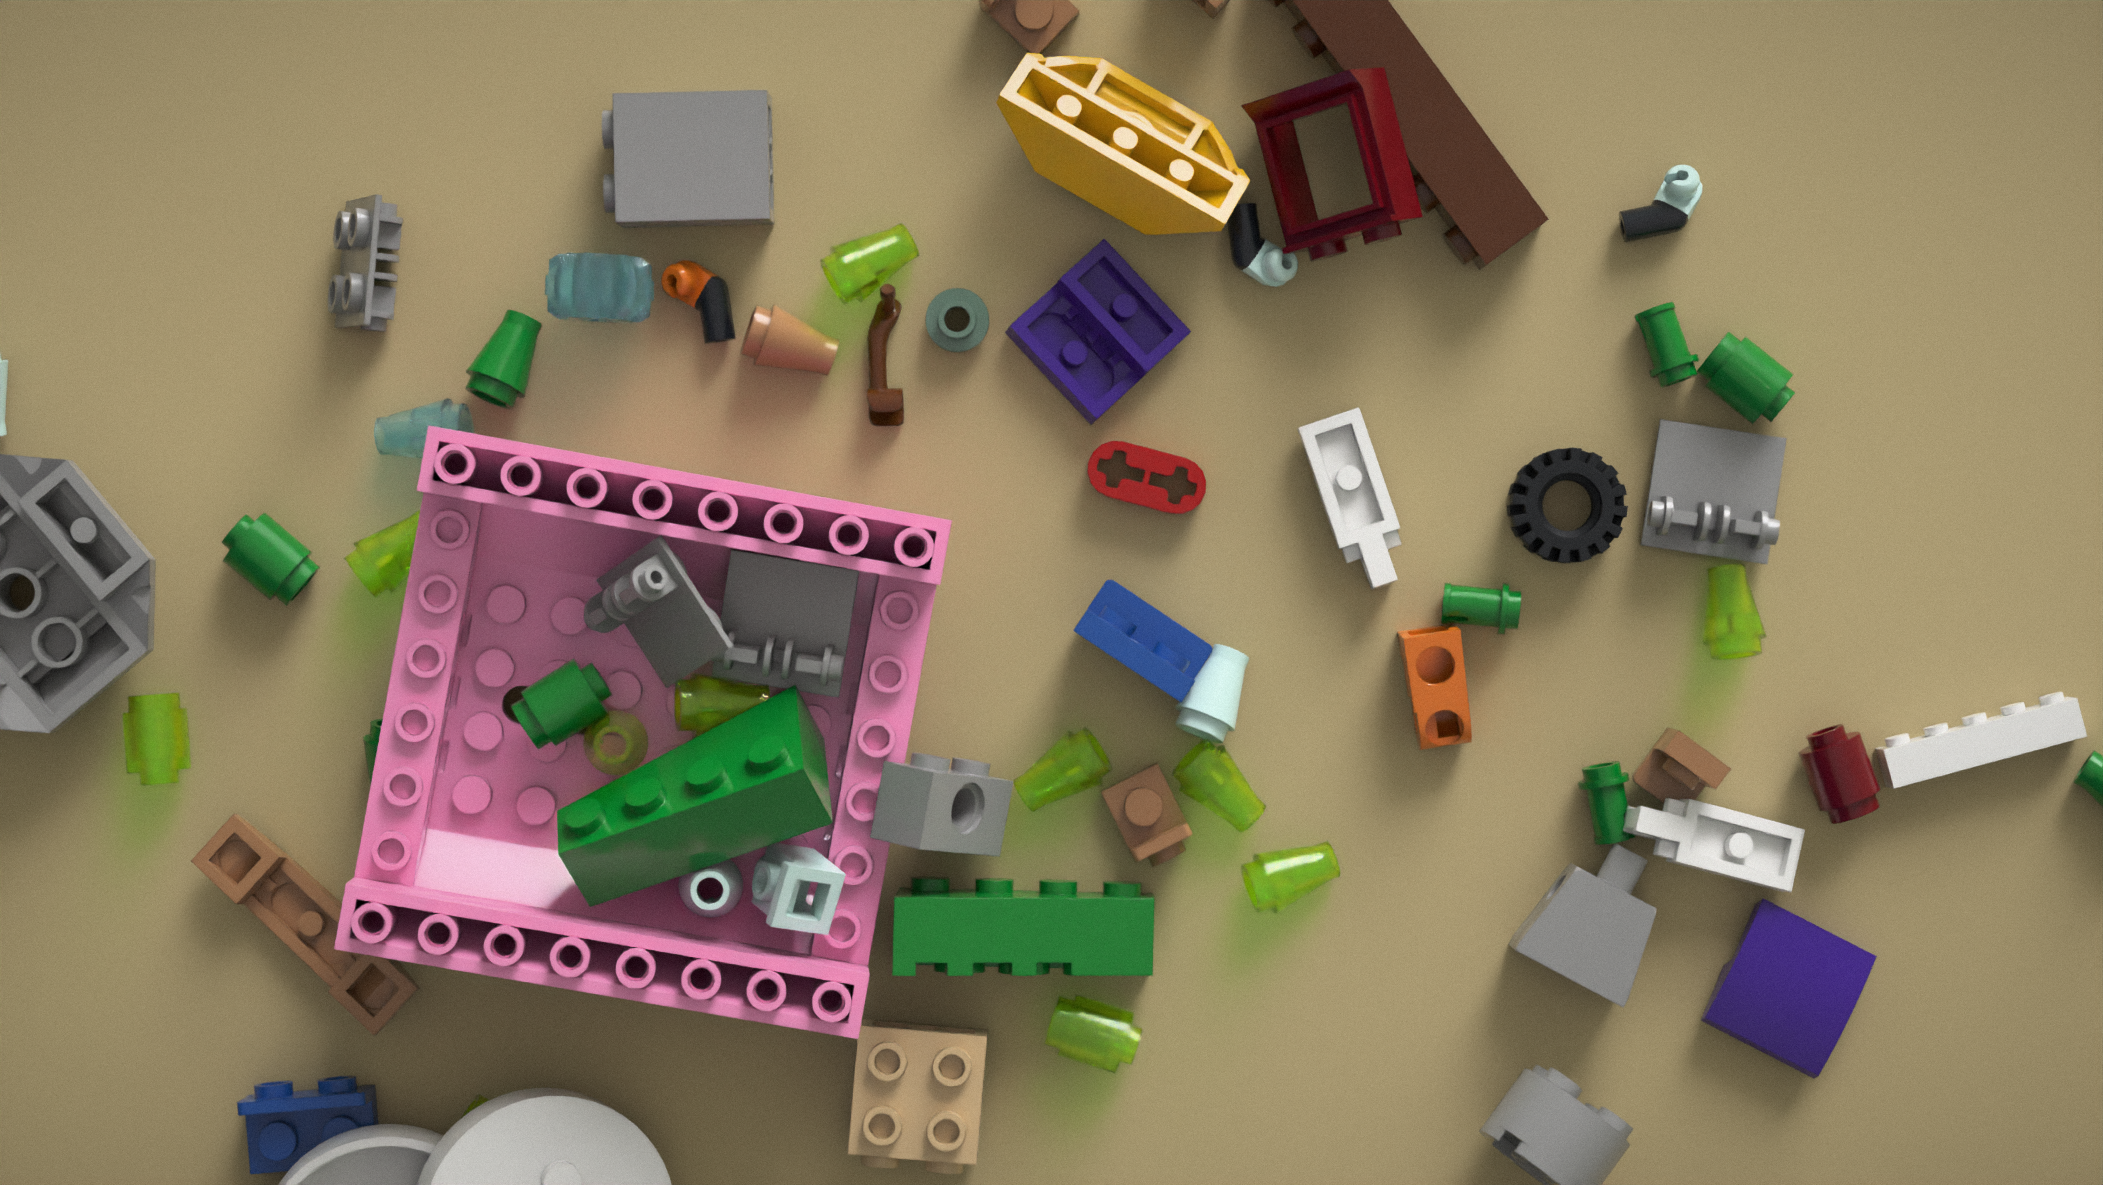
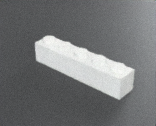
M2056 692L2039 697L2040 704L2025 708L2024 702H2019L2001 707L2002 714L1990 718L1986 717L1985 712L1963 717V725L1948 729L1947 723L1932 725L1923 729L1925 735L1910 739L1908 733L1888 737L1885 739L1886 746L1875 748L1885 786L1895 789L2087 737L2078 700L2074 697H2064L2063 692Z

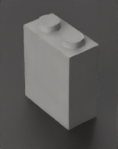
M767 90L612 93L613 110H603L602 139L604 149H614V174H604L603 197L605 212H615V222L622 228L775 225L772 98Z

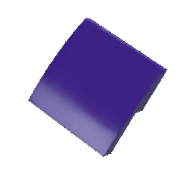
M1105 239L1066 272L1047 293L1005 331L1007 336L1090 425L1098 420L1191 332Z
M1763 898L1754 905L1732 960L1723 966L1701 1021L1812 1078H1816L1821 1073L1837 1044L1877 956Z

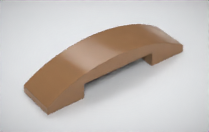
M233 814L191 860L235 904H244L331 987L328 993L373 1036L377 1035L420 989L397 960L335 950L334 946L342 903L287 853L238 814Z

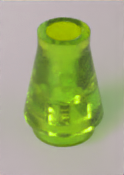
M899 223L890 229L831 246V254L822 258L820 265L832 290L844 305L854 299L862 303L903 266L919 257V251L907 228L902 223Z
M420 509L408 518L354 542L353 545L356 549L344 557L346 563L374 598H377L387 589L392 594L409 575Z
M1729 564L1707 569L1708 592L1703 644L1709 645L1711 659L1731 660L1762 654L1761 639L1766 638L1767 635L1747 579L1746 565Z
M692 673L691 679H677L674 690L677 731H691L693 737H697L771 698L769 686L753 685L698 673Z
M608 711V714L587 727L583 741L584 751L589 762L597 770L609 775L626 774L636 769L644 760L648 750V735L643 724L632 714L624 711ZM617 732L624 737L626 749L622 755L617 756L614 754L610 756L603 750V737L607 733Z
M1085 727L1075 734L1068 730L1024 774L1014 779L1013 782L1022 801L1032 812H1035L1044 805L1102 785V777L1112 771V765L1097 738Z
M1204 739L1195 745L1173 770L1172 775L1181 783L1179 786L1180 792L1229 822L1238 832H1243L1251 827L1266 809V805L1257 797L1224 745L1216 747L1209 739Z
M1328 841L1313 846L1254 853L1253 861L1241 865V874L1247 894L1255 910L1260 913L1271 909L1276 914L1324 883L1340 877V868L1333 848Z

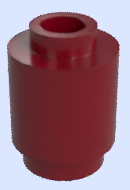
M1838 724L1818 730L1806 737L1809 746L1798 754L1820 811H1827L1832 824L1862 817L1880 807L1876 793L1881 789L1860 732L1846 733L1843 724Z

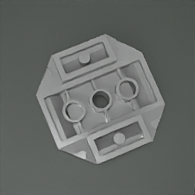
M0 454L1 730L54 733L154 650L156 559L73 460ZM21 575L26 576L32 582L35 589L32 604L23 611L13 604L10 596L13 582Z

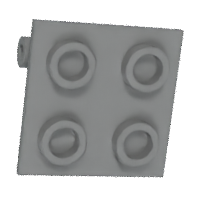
M375 194L346 201L345 212L339 211L336 216L333 243L335 249L342 250L340 275H333L331 277L328 289V311L336 313L335 328L361 326V330L386 332L387 320H394L396 288L376 286L374 281L397 282L398 275L375 272L376 262L399 263V256L377 253V248L400 249L403 218L397 217L398 205L383 203L382 195Z
M1660 419L1640 545L1767 564L1770 545H1776L1779 536L1780 521L1774 518L1787 438Z
M662 535L598 578L596 581L603 591L590 598L584 607V621L594 631L608 633L625 624L666 688L733 646L723 630L720 618L714 610L707 606L687 575L683 561L677 554L672 552Z
M732 549L720 620L723 630L733 646L711 660L714 661L711 677L784 689L796 685L798 690L802 692L839 698L859 571Z

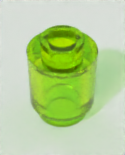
M180 693L128 696V713H122L126 774L139 773L140 785L179 782V770L192 768L187 708H181Z
M1076 994L1074 1000L1059 995L1044 1045L1057 1048L1058 1056L1116 1073L1120 1062L1132 1065L1143 1028L1132 1025L1134 1012Z

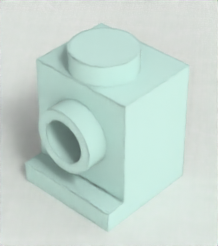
M775 843L767 846L765 855L758 860L755 866L752 880L753 898L751 902L767 915L766 923L770 927L828 935L846 874L814 848ZM818 882L811 906L805 901L810 883Z

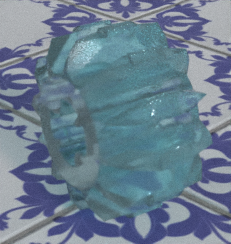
M587 252L558 254L549 259L548 275H545L544 295H547V311L560 320L592 323H640L650 317L651 301H654L652 266L641 257Z

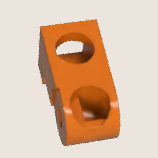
M1454 623L1398 631L1400 655L1403 660L1407 694L1411 699L1413 723L1419 750L1470 743L1472 739L1461 630Z

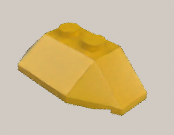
M1026 53L996 101L1036 173L1145 235L1222 231L1250 183V179L1245 171L1238 169L1230 148L1212 121L1102 58L1076 56L1044 58L1042 54Z

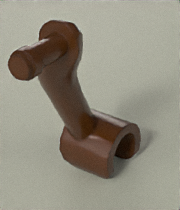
M885 284L880 288L882 300L877 304L867 336L870 382L869 389H867V401L869 404V420L874 426H899L904 423L903 388H888L887 342L902 309L901 303L895 299L896 290L890 284Z

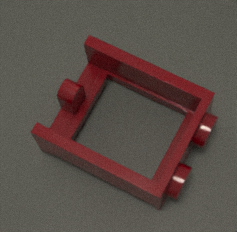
M1384 67L1348 69L1241 105L1255 123L1286 247L1282 248L1283 254L1308 251L1311 262L1327 259L1348 252L1346 240L1362 236L1364 245H1370L1402 236L1400 224L1423 217ZM1347 104L1373 203L1319 220L1293 122Z

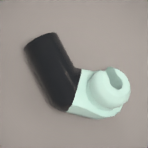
M1688 165L1672 167L1667 171L1664 181L1651 205L1619 212V223L1624 242L1675 233L1686 226L1702 195V184L1699 174L1694 168Z
M1257 203L1237 204L1227 221L1231 257L1234 265L1262 285L1278 287L1285 284L1296 275L1298 270L1296 255L1294 253L1283 254L1281 248L1260 236Z

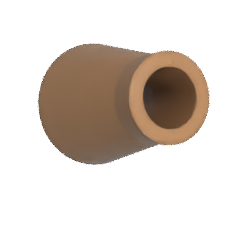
M774 304L770 310L756 305L743 339L740 354L754 358L753 365L811 371L828 376L837 353L839 339L823 334Z

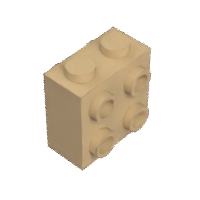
M862 1019L859 1038L857 1039L848 1154L862 1155L861 1164L875 1168H898L900 1159L925 1161V1170L943 1174L963 1173L964 1164L976 1165L989 1029Z

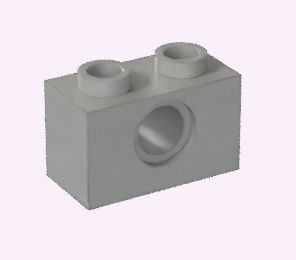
M912 752L910 764L884 761L870 838L919 850L1000 857L1013 781L988 776L989 763L953 757L951 769L949 768L950 759L914 752Z

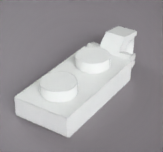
M1359 407L1299 427L1297 430L1338 550L1342 549L1346 563L1361 559L1371 589L1394 583L1398 579L1388 549L1402 545L1397 531L1400 529V525Z
M1665 798L1662 811L1644 806H1638V808L1627 806L1623 831L1656 840L1653 855L1667 858V862L1781 892H1792L1805 832L1804 829L1692 799L1675 800Z

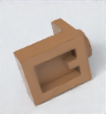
M979 0L980 8L1027 53L1042 54L1079 15V10L1069 0Z
M1666 728L1633 773L1632 780L1664 804L1665 798L1696 800L1705 786L1716 790L1731 768L1680 730Z
M1158 763L1101 790V794L1135 863L1148 857L1152 867L1186 851L1182 840L1193 833Z

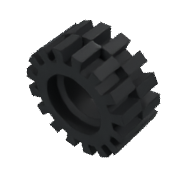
M1559 448L1534 457L1531 462L1520 469L1517 473L1516 481L1511 484L1508 495L1511 496L1510 505H1507V516H1511L1513 523L1511 529L1515 537H1519L1524 543L1523 547L1530 553H1535L1541 556V559L1550 562H1582L1592 559L1591 557L1597 554H1602L1611 547L1609 544L1612 540L1619 537L1623 529L1620 527L1624 517H1627L1628 506H1624L1623 496L1627 495L1624 484H1620L1616 477L1619 473L1612 465L1604 463L1602 461L1603 457L1594 452L1582 451L1581 448ZM1567 480L1578 483L1587 491L1591 500V512L1587 521L1581 527L1572 531H1563L1555 528L1547 521L1543 512V499L1547 490L1559 481Z

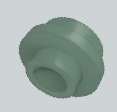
M952 288L938 294L929 304L926 312V328L931 339L942 349L950 352H965L980 344L986 336L989 328V313L985 303L977 294L967 289ZM954 308L964 309L970 317L969 325L960 332L951 331L945 324L946 314Z

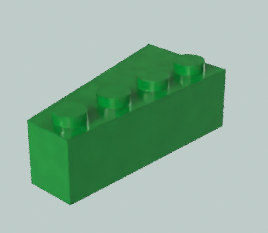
M796 685L557 811L558 855L590 907L833 823L824 737Z
M918 876L911 877V888L900 887L894 897L892 976H916V965H934V971L945 973L946 976H973L974 973H984L985 967H998L999 973L1011 976L1045 975L1050 973V968H1062L1063 974L1070 976H1153L1154 895L1153 893H1141V882L1104 881L1103 892H1077V881L1045 879L1039 880V891L1013 890V879L976 878L975 889H950V878Z

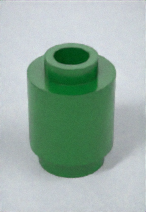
M1730 332L1725 335L1697 370L1701 376L1708 380V383L1705 385L1707 389L1752 424L1760 415L1772 422L1795 394L1786 385L1793 376L1789 370L1746 336L1740 341Z
M263 513L255 521L246 514L222 541V544L229 549L223 562L269 600L277 597L286 606L298 596L320 569V566L309 558L312 551L266 513Z
M573 658L521 691L524 698L511 705V708L531 741L540 749L551 741L555 746L559 745L608 714L609 712L603 701L613 694L592 662L581 668Z

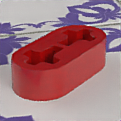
M1110 441L1101 444L1093 451L1088 461L1087 474L1091 485L1098 493L1111 499L1168 514H1184L1198 506L1206 493V479L1203 471L1195 462L1185 457L1124 441ZM1114 451L1126 454L1125 465L1145 472L1142 482L1121 479L1118 488H1111L1105 485L1107 480L1106 474L1097 471V465L1100 460H1111ZM1176 468H1183L1187 470L1186 480L1191 484H1195L1196 487L1194 495H1183L1179 504H1172L1167 501L1168 491L1166 489L1149 485L1151 473L1171 477Z

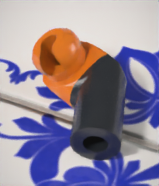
M681 260L667 266L661 276L662 288L668 296L678 298L700 311L705 344L736 339L729 290L724 279L694 261Z

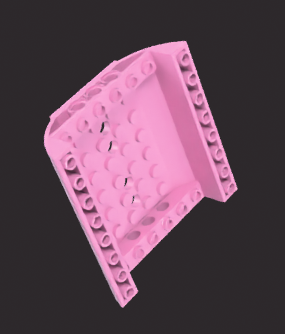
M428 425L417 491L423 492L355 875L345 885L334 949L858 1039L870 977L868 963L890 842L870 838L884 761L905 763L936 586L941 584L952 520ZM660 535L663 536L672 552L677 554L683 561L690 580L707 606L714 610L720 619L732 549L859 571L839 698L799 691L824 737L833 823L777 842L814 848L846 874L828 935L770 927L766 923L767 915L751 902L753 898L752 880L754 869L758 860L765 855L767 846L730 859L741 872L743 892L739 902L731 911L713 918L699 916L685 906L679 894V877L590 907L558 855V810L692 740L694 730L701 722L714 719L724 723L786 690L784 688L711 677L714 661L711 660L666 688L625 624L608 633L594 631L586 625L584 621L585 604L590 598L603 591L596 580ZM573 658L581 668L592 662L613 694L603 701L609 713L604 716L601 728L591 734L578 732L557 746L551 741L538 749L521 724L512 720L505 712L504 699L506 694L516 686L529 687ZM705 878L698 884V892L705 899L710 897L716 899L723 892L722 884L715 878ZM811 882L805 901L811 906L818 882Z

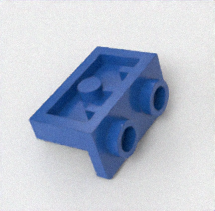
M1111 579L1103 584L1073 629L1074 632L1179 702L1183 701L1195 683L1194 678L1212 653L1210 644Z
M349 1075L317 1080L318 1089L293 1091V1081H274L254 1085V1095H248L237 1102L238 1116L245 1115L250 1174L289 1171L301 1157L331 1137L352 1129L379 1125L375 1084L357 1086L356 1076Z

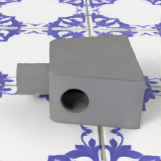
M1614 843L1597 876L1570 863L1514 933L1508 945L1521 954L1624 1008L1629 998L1657 908L1631 895L1648 860Z

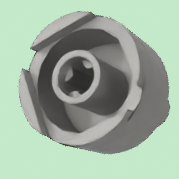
M1536 1065L1532 1071L1526 1068L1522 1071L1479 1132L1484 1137L1494 1139L1492 1145L1544 1185H1553L1554 1183L1558 1185H1602L1629 1148L1630 1144L1626 1139L1633 1131V1128L1605 1107H1601L1598 1110L1588 1103L1582 1104L1577 1100L1582 1089L1576 1083L1552 1067L1547 1071L1541 1066Z

